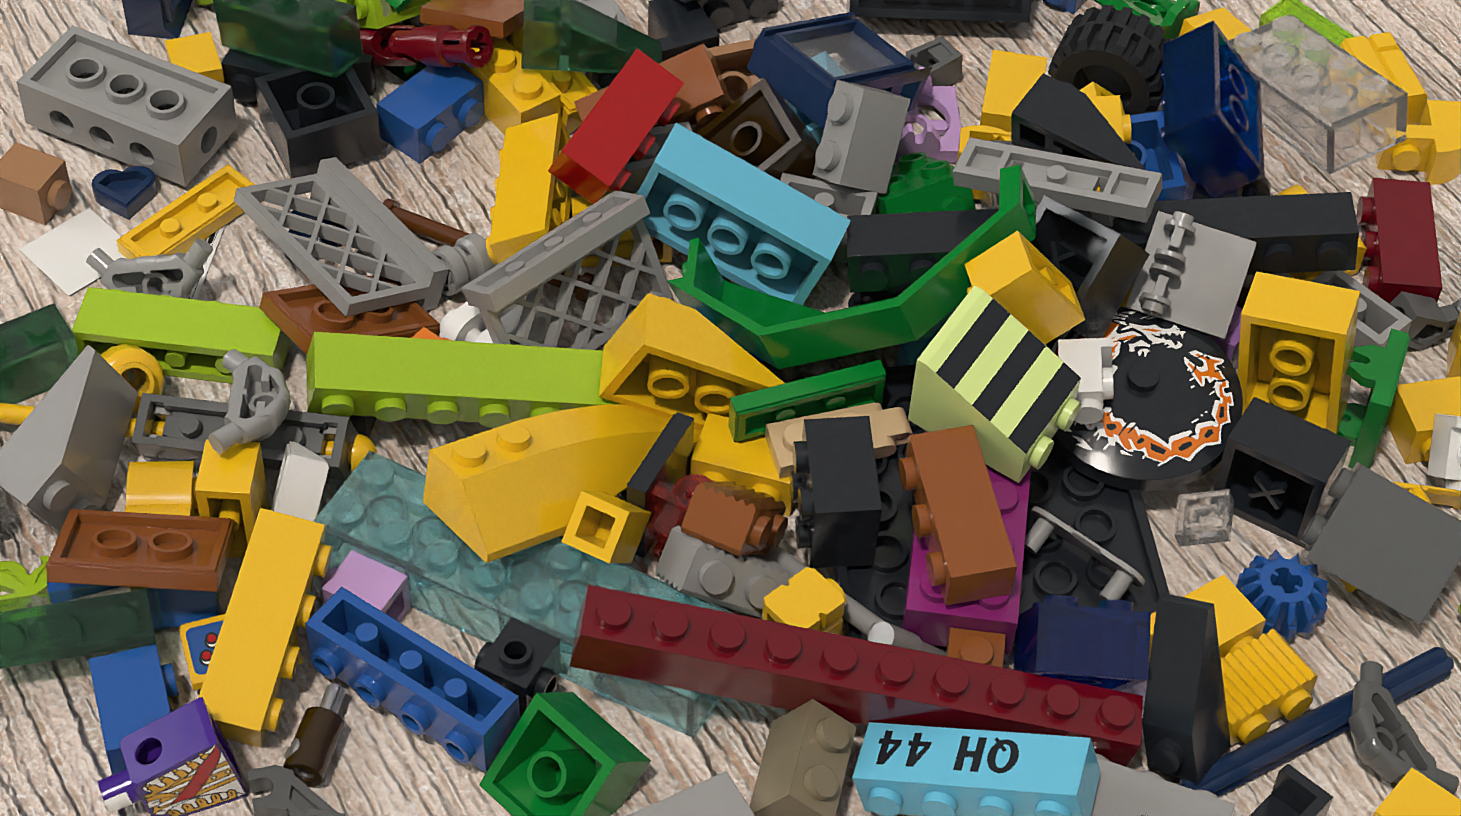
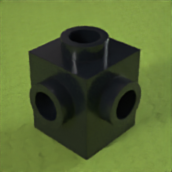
M511 617L493 643L488 641L483 645L475 660L474 669L519 696L520 717H522L536 693L554 692L557 687L561 671L560 639Z

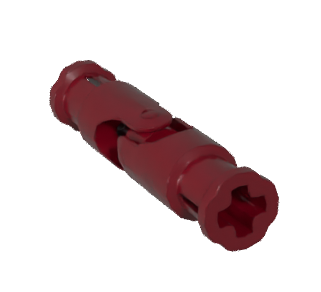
M388 25L380 29H354L353 27L335 26L334 29L329 31L326 39L327 46L372 55L374 66H413L418 64L417 61H420L429 67H453L457 63H466L471 68H483L491 60L493 54V40L490 37L489 30L482 25H471L467 30H458L453 25H427L422 27ZM472 48H479L480 50L475 52Z

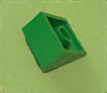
M536 693L479 786L512 816H611L622 807L651 760L575 693Z

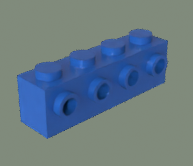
M342 586L305 623L310 661L319 673L328 679H335L337 677L348 684L370 706L378 707L381 705L398 716L400 722L409 731L416 735H428L442 744L445 751L460 763L467 764L470 762L484 772H487L520 720L519 696Z

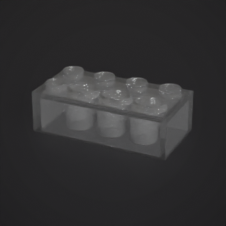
M1292 14L1278 17L1273 22L1252 31L1241 33L1231 40L1216 45L1217 93L1329 175L1406 141L1408 93Z

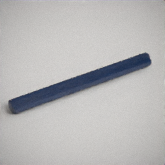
M1433 647L1383 673L1382 687L1391 693L1394 703L1397 704L1449 677L1451 669L1454 667L1453 659L1447 656L1444 648ZM1354 689L1221 756L1198 783L1181 778L1179 785L1193 790L1209 791L1216 796H1220L1349 729L1348 719L1351 716Z

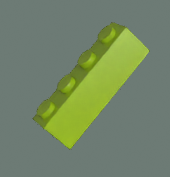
M94 287L87 288L71 330L77 357L87 345L99 354L113 346L122 344L134 345L157 359L162 366L164 376L233 384L232 372L222 364L223 357L228 351L236 349L248 358L256 356L283 373L291 347V339L259 307Z

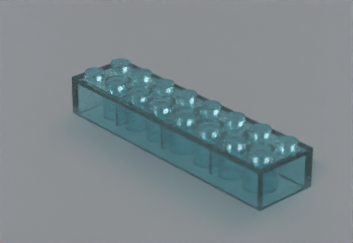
M372 451L367 453L313 521L325 524V544L333 546L328 566L329 570L334 566L339 567L350 551L353 550L408 575L411 608L482 641L493 643L511 617L560 639V677L687 736L695 738L721 697L570 667L577 619L588 584L728 613L732 612L708 601L678 593L669 584L623 563L609 564L562 543V536L485 563L423 503L426 475Z

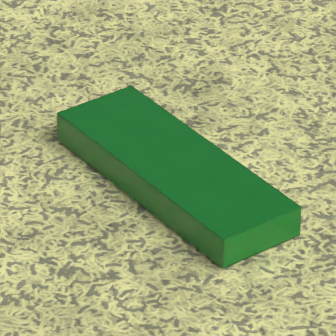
M876 360L730 397L728 427L733 440L741 441L764 435L766 424L869 403L882 404L886 381L885 369L881 360Z

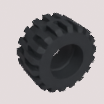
M1103 5L1101 11L1094 6L1086 9L1084 15L1079 13L1073 19L1071 25L1068 26L1052 57L1048 74L1058 81L1072 84L1078 90L1092 81L1113 95H1120L1125 114H1130L1131 116L1157 111L1175 72L1176 55L1172 54L1174 46L1171 40L1163 38L1165 31L1160 25L1153 26L1149 23L1151 18L1143 13L1141 16L1132 13L1133 9L1124 6L1122 10H1116L1114 5Z

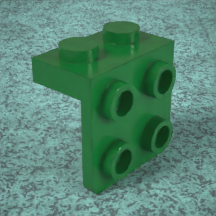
M915 152L901 156L898 159L899 164L893 165L886 194L877 193L876 206L878 207L879 214L976 210L972 189L954 185L953 169L955 166L950 165L946 160H936L928 157L924 152Z

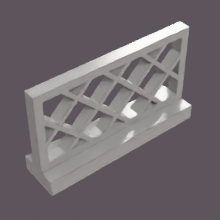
M336 157L320 160L317 174L236 189L234 201L346 317L416 301L425 311L437 309L449 268ZM311 193L310 199L298 195ZM265 201L282 206L283 210L262 205L260 202ZM289 209L318 217L317 221L289 213ZM325 219L338 223L345 229L322 223V221ZM284 227L312 235L311 239L289 233ZM319 237L346 245L345 249L318 242L316 239ZM351 247L359 249L364 255L350 251ZM313 256L338 263L340 266L337 268L320 263ZM345 266L372 273L374 277L370 278L344 269ZM379 277L392 279L397 285L380 281ZM341 285L366 292V294L352 297Z
M615 190L463 286L462 291L468 305L479 308L492 342L496 344H511L509 340H512V345L556 347L564 320L579 325L574 345L570 348L595 350L613 336L641 302L631 299L639 271L647 273L654 290L651 294L672 299L673 295L643 219L650 214L645 197ZM630 229L635 242L630 259L626 260L615 256V251L620 235ZM590 254L600 257L592 285L577 280L582 260ZM612 262L627 266L619 294L604 289ZM551 279L562 281L554 310L538 305L544 284ZM574 286L590 291L582 319L566 314ZM602 295L617 300L611 321L603 326L594 323ZM513 304H518L524 307L516 334L512 335L506 333L499 313ZM536 311L552 316L544 344L528 340Z

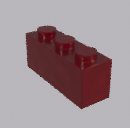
M1372 178L1367 197L1360 196L1356 213L1357 224L1364 225L1361 240L1367 248L1363 260H1367L1368 266L1365 268L1363 285L1389 304L1401 291L1432 297L1438 302L1442 290V279L1430 182Z

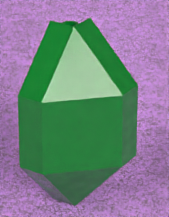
M1020 164L1001 168L999 211L895 298L830 312H822L725 281L700 238L690 239L688 260L682 266L683 277L668 280L667 282L680 304L696 309L742 348L777 369L917 341L936 335L967 296V288L972 285L964 264L1016 231H1019L1030 243L1036 238V199Z

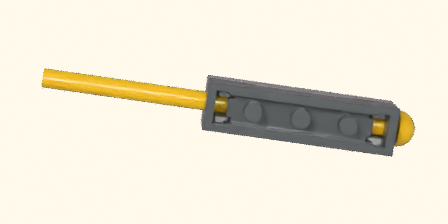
M142 393L137 418L130 419L125 438L132 439L131 443L147 462L194 461L195 468H200L206 439H209V434L225 426L224 417L228 413V403ZM0 403V423L21 425L35 407ZM289 410L284 421L269 438L261 441H251L260 442L266 477L278 478L286 444H289L290 441L299 443L326 460L329 469L325 484L351 487L353 474L366 473L374 466L377 459V449L373 441L365 435L358 434L350 418L344 416Z

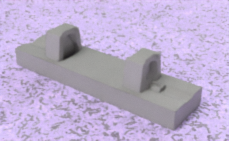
M971 137L953 169L955 186L995 193L997 204L999 205L1000 169L1020 164L1037 202H1041L1045 195L1068 208L1091 212L1092 220L1108 227L1113 226L1114 217L1147 223L1162 190V173Z

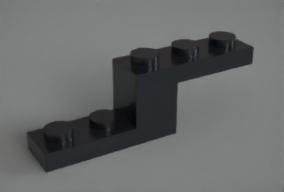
M679 0L648 1V36L651 41L585 59V76L599 91L610 86L637 48L659 64L703 43L707 48L719 46L720 35L716 29L777 13L778 0H693L687 3Z

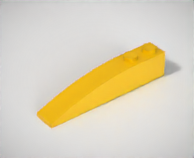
M624 404L595 405L559 410L525 418L429 450L423 503L485 563H489L564 535L581 491L606 492L618 498V494L627 488L628 482L670 419ZM695 428L693 450L701 434V431Z

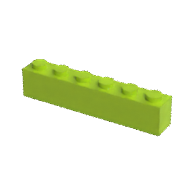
M314 332L306 356L307 412L344 417L351 415L375 416L377 419L387 422L399 421L403 418L428 419L429 422L440 425L450 424L455 421L479 422L486 427H499L517 420L559 410L619 403L599 397L603 350Z

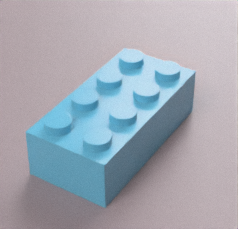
M678 123L674 125L637 192L638 195L645 197L650 210V214L643 218L649 235L687 256L690 239L700 238L721 275L743 287L803 305L828 267L851 221Z

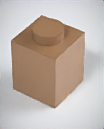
M15 142L0 159V208L46 225L58 210H62L68 204L73 194L65 160Z

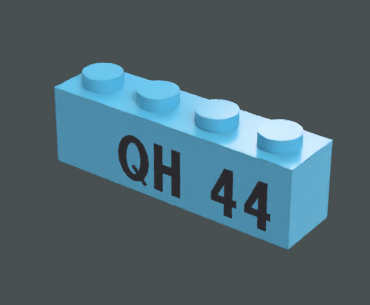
M869 722L852 779L865 811L874 812L882 816H896L898 814L914 816H1091L1101 771L1091 738Z

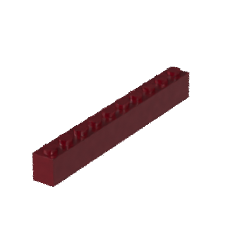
M589 584L577 619L570 667L787 710H794L814 699L848 722L863 725L873 722L1091 738L1096 754L1102 755L1110 762L1125 767L1142 746V695Z

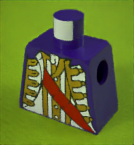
M203 697L195 699L123 737L120 742V748L127 769L98 780L102 798L110 813L142 801L151 816H188L248 796L233 750Z

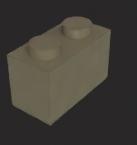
M814 699L772 721L750 803V808L754 815L836 816L856 726Z

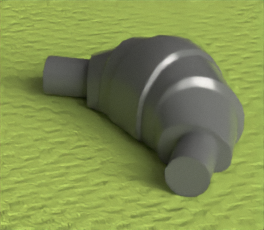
M1375 661L1362 663L1360 665V680L1354 685L1351 716L1348 719L1358 758L1365 766H1369L1389 783H1399L1411 767H1413L1454 795L1459 785L1458 777L1436 767L1435 758L1425 749L1406 717L1401 714L1394 703L1391 693L1382 687L1383 666Z

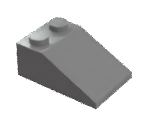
M89 345L81 352L0 449V487L58 533L62 529L69 510H100L107 501L138 392Z

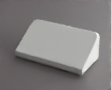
M290 441L289 444H286L270 510L315 522L329 469L326 460L299 443Z

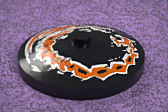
M1119 307L1102 338H1112L1114 399H1103V420L1092 424H1081L1074 421L1067 431L1059 428L1051 438L1054 440L1053 449L1077 471L1091 479L1116 488L1160 491L1186 485L1207 474L1222 460L1227 438L1242 416L1243 396L1238 375L1225 352L1206 333L1126 307ZM1068 330L1050 341L1047 347L1058 356V339H1085V337L1072 330Z

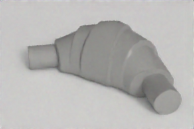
M197 238L187 253L177 252L173 255L139 256L132 259L118 258L115 261L102 249L97 248L88 256L86 263L102 276L100 283L107 289H119L153 295H169L188 299L192 289L204 274L203 264L212 253L213 247L205 240Z
M236 349L228 351L222 361L223 366L232 372L233 380L228 400V413L224 417L225 426L208 436L212 448L217 453H222L237 443L246 444L251 441H261L269 438L284 421L291 404L290 391L287 388L283 373L279 369L271 367L256 356L248 358Z

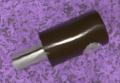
M331 683L327 686L319 707L306 709L295 737L291 742V746H288L284 756L285 762L283 767L295 771V776L308 787H317L322 784L345 726L344 720L337 713L346 691L336 683Z

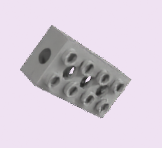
M74 25L17 81L26 124L129 165L147 167L155 175L185 187L238 128L232 86Z

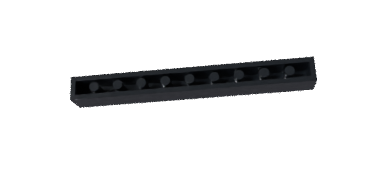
M1351 192L1156 201L1147 223L1114 217L1113 226H1105L1145 250L1158 211L1170 215L1178 211L1193 216V222L1257 242L1246 275H1255L1256 271L1279 274L1355 270L1359 230ZM999 208L847 216V219L851 220L847 228V263L850 293L906 290L997 213ZM1070 208L1092 219L1091 212Z

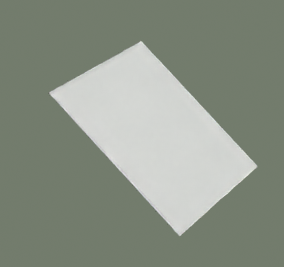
M90 208L19 248L28 259L68 296L102 277L86 263L88 256L95 249H102L114 261L118 258H126L118 252L116 240L121 236Z

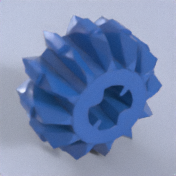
M1277 549L1268 559L1256 555L1253 561L1250 562L1249 567L1244 568L1243 573H1240L1237 580L1236 588L1266 619L1263 633L1267 634L1271 629H1275L1287 643L1294 638L1295 633L1307 638L1314 630L1315 624H1319L1320 620H1323L1328 607L1326 604L1328 581L1317 578L1316 564L1307 566L1300 564L1299 553L1291 559H1284Z

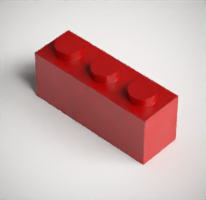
M637 48L548 169V172L592 204L599 201L606 191L609 193L615 190L619 191L632 173L624 167L629 159L633 157L640 162L656 140V137L649 133L656 122L665 127L681 104L673 98L684 82Z

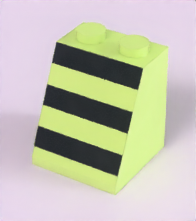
M974 285L917 359L908 420L928 432L973 425L985 464L1020 483L1031 466L1039 469L1044 464L1053 448L1054 440L1051 438L1059 428L1067 431L1076 419L1081 408V402L1076 400L1081 377L994 298Z

